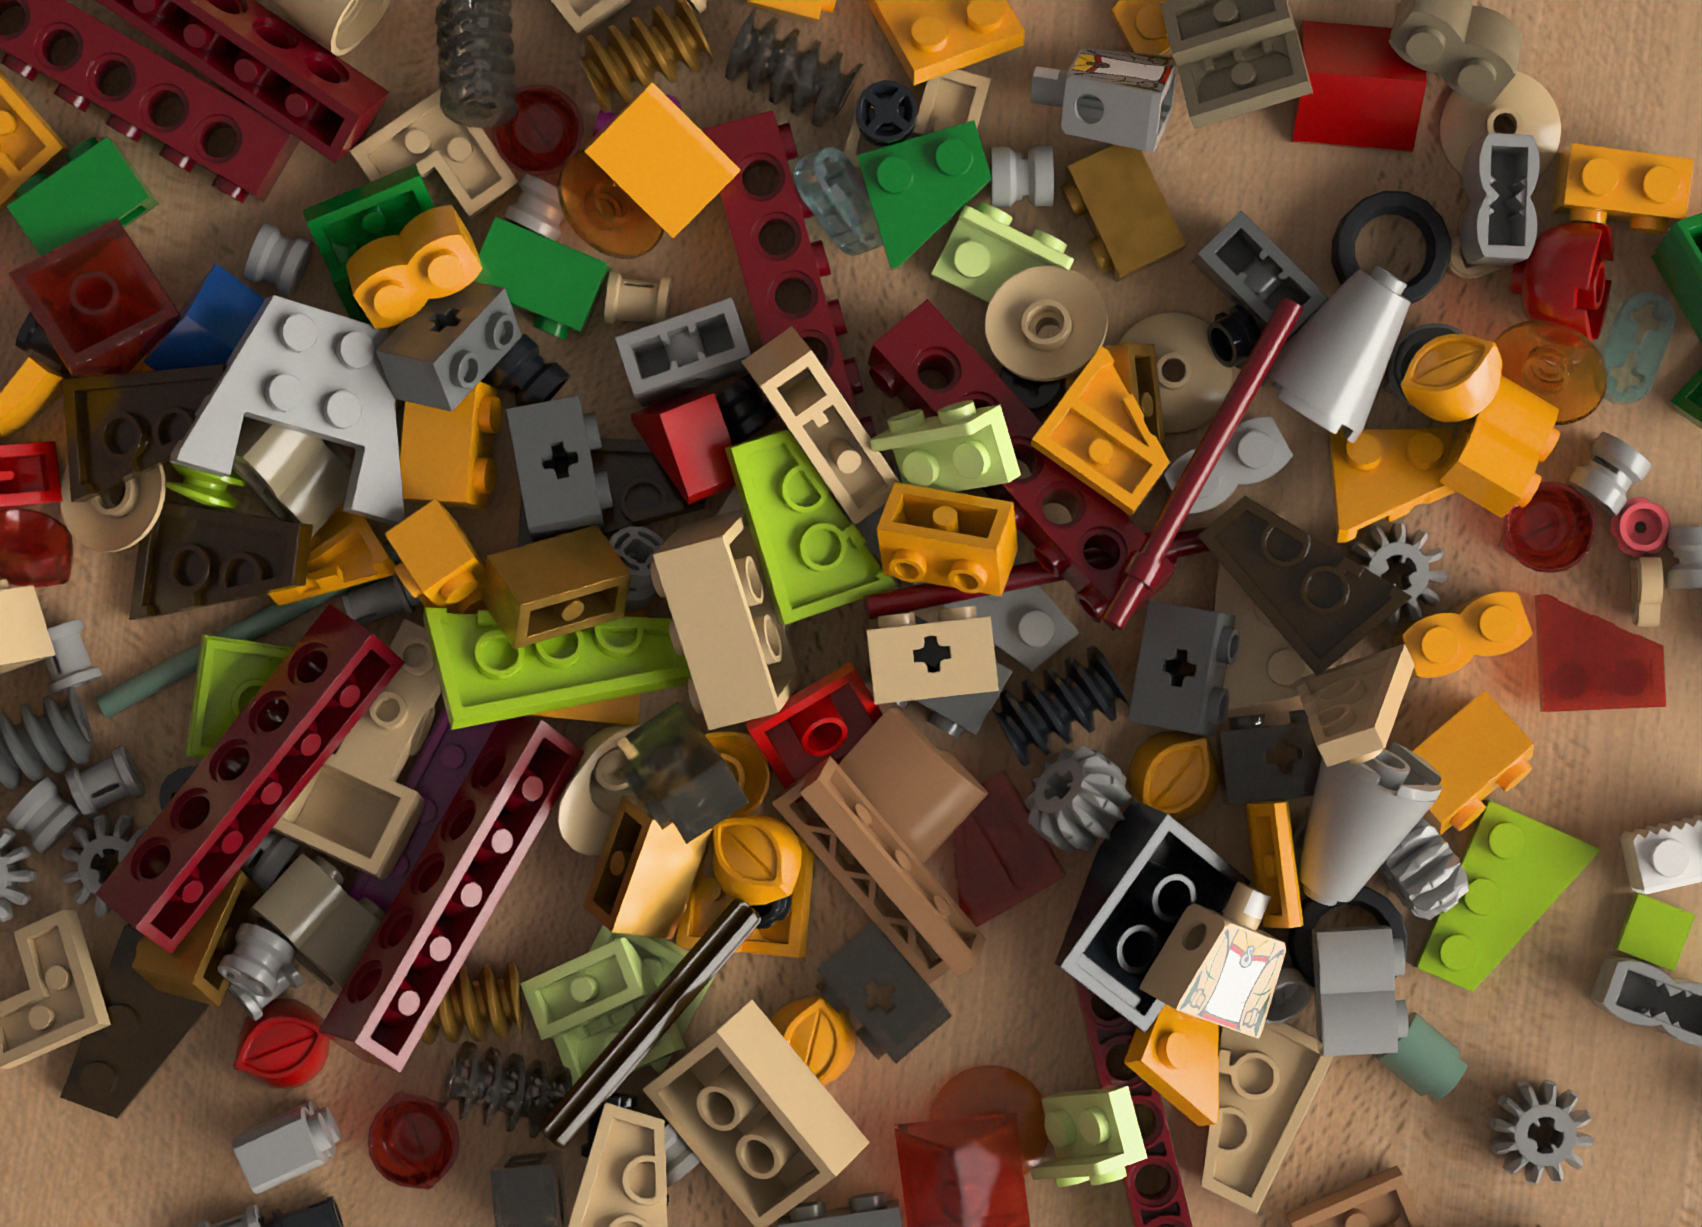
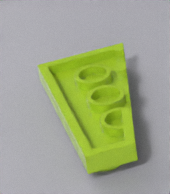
M424 608L423 620L451 730L687 685L689 678H691L685 655L679 656L673 647L669 632V623L673 619L624 616L623 618L514 649L488 610H478L477 614L447 613V608Z

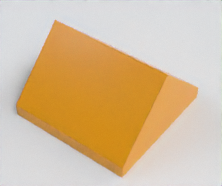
M653 82L596 133L588 142L584 151L673 239L741 170Z

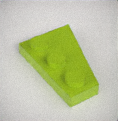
M781 429L725 447L778 624L787 625L863 599L864 595L884 592L898 587L891 576L883 575V569L865 545L866 540L854 523H850L830 495L829 487L788 429Z
M1486 800L1484 803L1486 808L1479 815L1459 861L1462 868L1467 872L1469 891L1459 898V903L1443 914L1441 912L1435 916L1414 967L1473 992L1602 849L1491 800Z

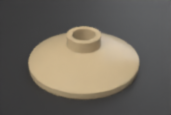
M1516 71L1514 78L1491 105L1471 101L1455 91L1450 94L1440 116L1439 138L1447 161L1462 178L1464 159L1470 145L1488 133H1495L1493 121L1498 116H1506L1511 119L1514 124L1513 134L1533 136L1539 152V175L1550 165L1560 143L1561 122L1553 98L1538 81L1522 72Z
M1056 265L1028 268L1010 277L993 295L985 317L986 338L997 361L1008 371L1021 378L1043 382L1069 377L1086 367L1100 346L1103 345L1108 327L1106 306L1096 286L1079 272L1072 269L1068 271ZM1046 325H1055L1060 329L1059 333L1052 338L1043 339L1038 336L1040 329Z
M1179 312L1158 313L1142 319L1132 326L1118 343L1155 344L1164 433L1190 431L1209 421L1220 408L1230 390L1232 382V367L1223 366L1216 359L1207 338L1209 325L1197 317ZM1177 360L1183 365L1184 377L1181 381L1173 383L1163 377L1162 366L1166 361Z
M67 465L61 481L63 502H60V509L64 523L71 535L82 545L101 552L122 551L142 540L153 528L163 507L166 492L163 465L85 502H71L69 465ZM126 488L125 496L121 501L122 492Z

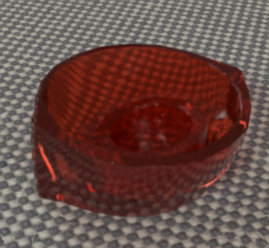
M529 85L507 90L495 112L492 124L493 140L499 156L510 167L521 173L538 176L561 174L568 177L571 175L584 132L582 116L576 103L566 93L548 85Z
M1540 482L1534 496L1524 508L1515 504L1505 515L1497 549L1508 554L1523 566L1537 572L1555 573L1568 570L1578 564L1591 548L1595 537L1596 507L1568 485L1561 482Z
M20 508L1 510L0 580L7 579L8 584L22 587L34 585V588L67 583L71 576L73 563L72 535L67 527L52 516L35 510Z
M402 1090L397 1091L375 1115L369 1128V1156L376 1170L388 1181L399 1186L427 1190L434 1188L453 1166L459 1154L460 1138L456 1122L450 1112L439 1102L425 1096L405 1093Z

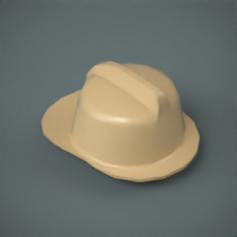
M610 726L595 732L581 747L584 754L576 766L577 773L567 785L559 801L557 815L561 837L573 850L585 855H601L622 795L660 800L676 779L680 762L677 747L665 732L652 726Z

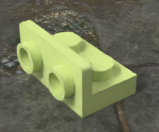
M980 202L977 210L964 205L931 276L989 305L998 288L1013 275L1025 269L1042 265H1056L1069 271L1074 259L1064 254L1068 245L1063 241L1037 229L1034 230L1030 237L1010 227L1013 220L1010 215L994 206Z
M967 400L945 406L937 411L938 416L925 418L922 409L904 412L887 420L889 429L870 439L873 452L893 449L904 484L957 492L1005 484L1021 476L1000 405L975 409L973 400Z
M1128 1086L1059 1092L1041 1099L1045 1113V1131L1048 1139L1054 1146L1057 1158L1030 1167L1033 1180L1055 1179L1057 1187H1067L1090 1180L1091 1185H1101L1126 1177L1125 1166L1147 1158Z

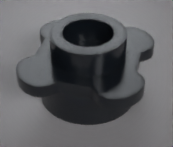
M1240 305L1231 307L1229 315L1225 312L1216 314L1215 321L1210 323L1207 329L1208 342L1216 359L1228 368L1235 366L1238 369H1242L1261 335L1256 321Z

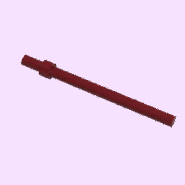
M1281 298L1139 551L1132 550L1120 570V574L1124 578L1101 616V619L1110 626L1123 630L1146 589L1152 591L1165 569L1160 564L1303 311V308L1296 302L1288 298Z
M1207 527L1177 533L1165 557L1174 565L1177 563L1178 557L1210 551L1198 537ZM1094 549L1083 552L1086 561L1092 567L1100 570L1113 567L1112 559L1106 551ZM1038 561L1014 565L1003 593L1063 581L1065 578L1062 575L1059 577L1052 576ZM924 583L864 595L863 604L869 620L878 618V616L894 615L989 596L991 594L980 592L965 593L952 587Z

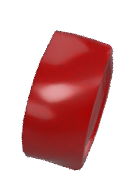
M281 998L272 1000L262 1008L263 1016L257 1021H254L249 1015L245 1018L239 1034L233 1067L236 1070L243 1071L257 1082L273 1089L288 1090L301 1087L312 1080L323 1069L328 1058L330 1039L318 1031L324 1019L308 1005L296 999Z

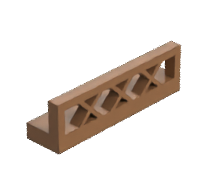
M831 756L775 796L772 804L928 985L949 970H952L959 977L977 964L986 941L984 935ZM803 796L822 820L809 818L795 800ZM823 834L830 835V842ZM839 840L861 865L847 863L839 853ZM863 880H869V881H870V882H869V887L865 884V882H864ZM878 886L882 888L900 911L887 909L878 899ZM901 925L909 926L908 933ZM917 931L940 956L934 962L916 943Z

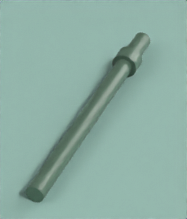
M389 541L384 543L396 564L402 562ZM377 579V580H374V581L366 582L365 585L367 586V585H369V584H371V583H373V582L379 581V580H381V579ZM355 586L281 606L274 602L217 632L214 636L254 641ZM201 642L96 697L102 713L106 718H110L196 672Z

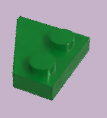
M974 120L857 155L858 165L890 270L900 268L915 251L946 225L967 202H970L992 180Z

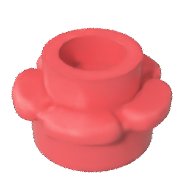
M1634 497L1627 500L1617 516L1611 517L1610 533L1612 537L1617 538V546L1624 554L1631 557H1641L1643 553L1653 555L1662 550L1666 545L1670 519L1668 513L1661 505L1651 504L1644 497ZM1637 522L1645 524V531L1643 533L1635 531L1634 527Z

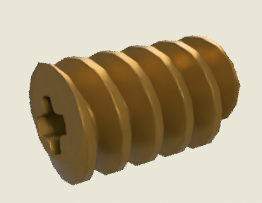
M674 0L675 17L672 18L659 5L652 7V27L650 28L638 16H631L629 18L630 36L627 38L614 25L608 26V46L603 47L591 34L585 36V56L581 57L579 54L578 56L604 113L611 111L610 92L613 90L626 103H630L633 100L632 82L637 81L645 89L652 82L655 84V72L660 71L670 83L678 82L677 62L682 61L696 74L700 72L699 53L702 51L714 61L696 16L686 0Z
M514 961L507 962L503 979H496L490 963H483L478 981H472L466 965L462 964L454 982L450 985L421 1036L422 1041L426 1045L433 1044L439 1028L442 1026L447 1040L450 1043H457L460 1040L464 1025L467 1026L471 1038L475 1042L482 1041L489 1023H491L499 1040H506L508 1038L513 1022L516 1023L522 1035V990L519 972Z

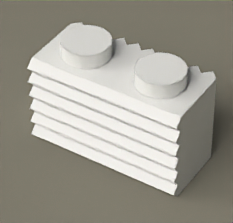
M1694 815L1692 819L1683 817L1681 821L1671 820L1669 824L1659 823L1657 827L1647 825L1645 830L1635 828L1634 832L1623 831L1620 836V843L1632 891L1646 895L1702 882L1701 815Z

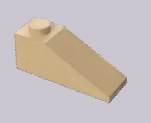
M792 326L741 361L854 525L886 504L894 482L900 483L880 451L873 452L870 436L812 350Z

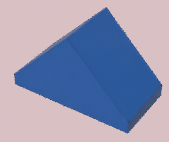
M215 263L143 362L155 371L226 364L265 299Z

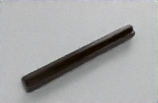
M739 898L734 899L540 1123L539 1129L549 1141L560 1148L567 1147L759 925L761 917L757 911Z

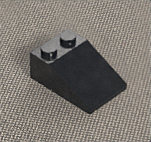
M1133 799L1122 814L1125 819L1118 821L1110 831V840L1105 838L1097 850L1055 964L1135 1027L1146 1033L1165 1006V1003L1139 988L1186 908L1195 903L1223 914L1237 881L1247 885L1251 881L1169 814Z

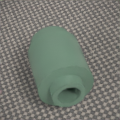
M1412 1012L1408 1015V1037L1398 1038V1053L1376 1054V1059L1420 1096L1428 1094L1435 1101H1439L1460 1081L1468 1064L1459 1057L1460 1049L1416 1012Z

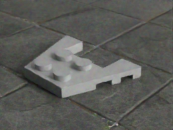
M273 295L265 298L226 362L228 366L211 394L206 395L195 415L197 417L183 440H179L171 452L169 462L220 477L230 475L243 417H249L355 448L356 453L343 511L390 525L399 524L404 519V504L394 395L376 352L389 338L388 330L384 328L375 329L373 325Z

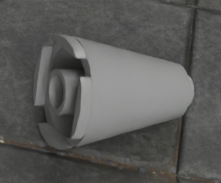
M1378 265L1374 267L1370 274L1358 269L1287 338L1261 386L1264 387L1271 377L1275 380L1272 386L1280 390L1277 398L1334 434L1338 432L1342 424L1345 425L1343 433L1347 441L1355 443L1364 429L1411 303L1401 295L1407 284Z
M1395 742L1392 743L1389 751L1383 749L1373 759L1360 764H1351L1347 760L1327 767L1322 758L1297 867L1298 879L1304 884L1303 892L1311 899L1328 906L1336 905L1337 901L1350 902L1439 798L1443 785H1439L1442 779L1439 772L1426 760Z

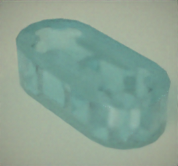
M825 147L801 158L795 167L794 174L797 190L835 244L844 253L851 256L861 255L881 247L883 244L863 178L844 153L834 147Z
M1646 291L1635 294L1624 301L1616 313L1597 364L1594 378L1598 392L1604 399L1613 404L1625 405L1639 401L1648 394L1654 384L1676 320L1673 306L1667 298L1659 293ZM1649 304L1654 307L1652 317L1660 321V328L1648 330L1644 334L1641 344L1634 343L1639 323L1630 318L1631 312H1638ZM1629 352L1637 354L1631 368V374L1639 378L1638 386L1626 387L1623 393H1620L1616 390L1617 379L1609 376L1610 369L1623 366Z

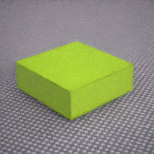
M1635 892L1613 949L1674 972L1696 915Z

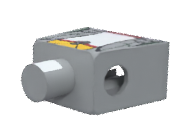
M1088 48L1080 49L1068 71L1036 66L1032 80L1030 100L1031 103L1063 107L1060 128L1065 134L1155 152L1172 114L1177 64L1173 56Z

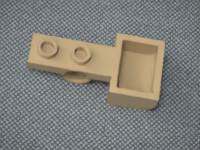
M406 619L403 620L390 646V649L405 661V664L344 738L336 755L331 754L272 828L275 832L380 880L386 879L394 870L425 808L426 802L417 791L396 781L409 755H415L425 743L435 719L436 708L434 705L441 693L426 628Z

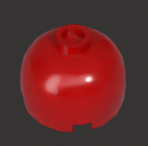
M1574 222L1563 223L1546 229L1536 238L1535 245L1528 259L1514 264L1511 279L1512 293L1522 295L1523 311L1534 329L1546 337L1565 343L1589 346L1593 345L1592 339L1598 340L1606 318L1612 280H1605L1606 267L1605 262L1602 261H1613L1614 259L1613 233L1610 225Z

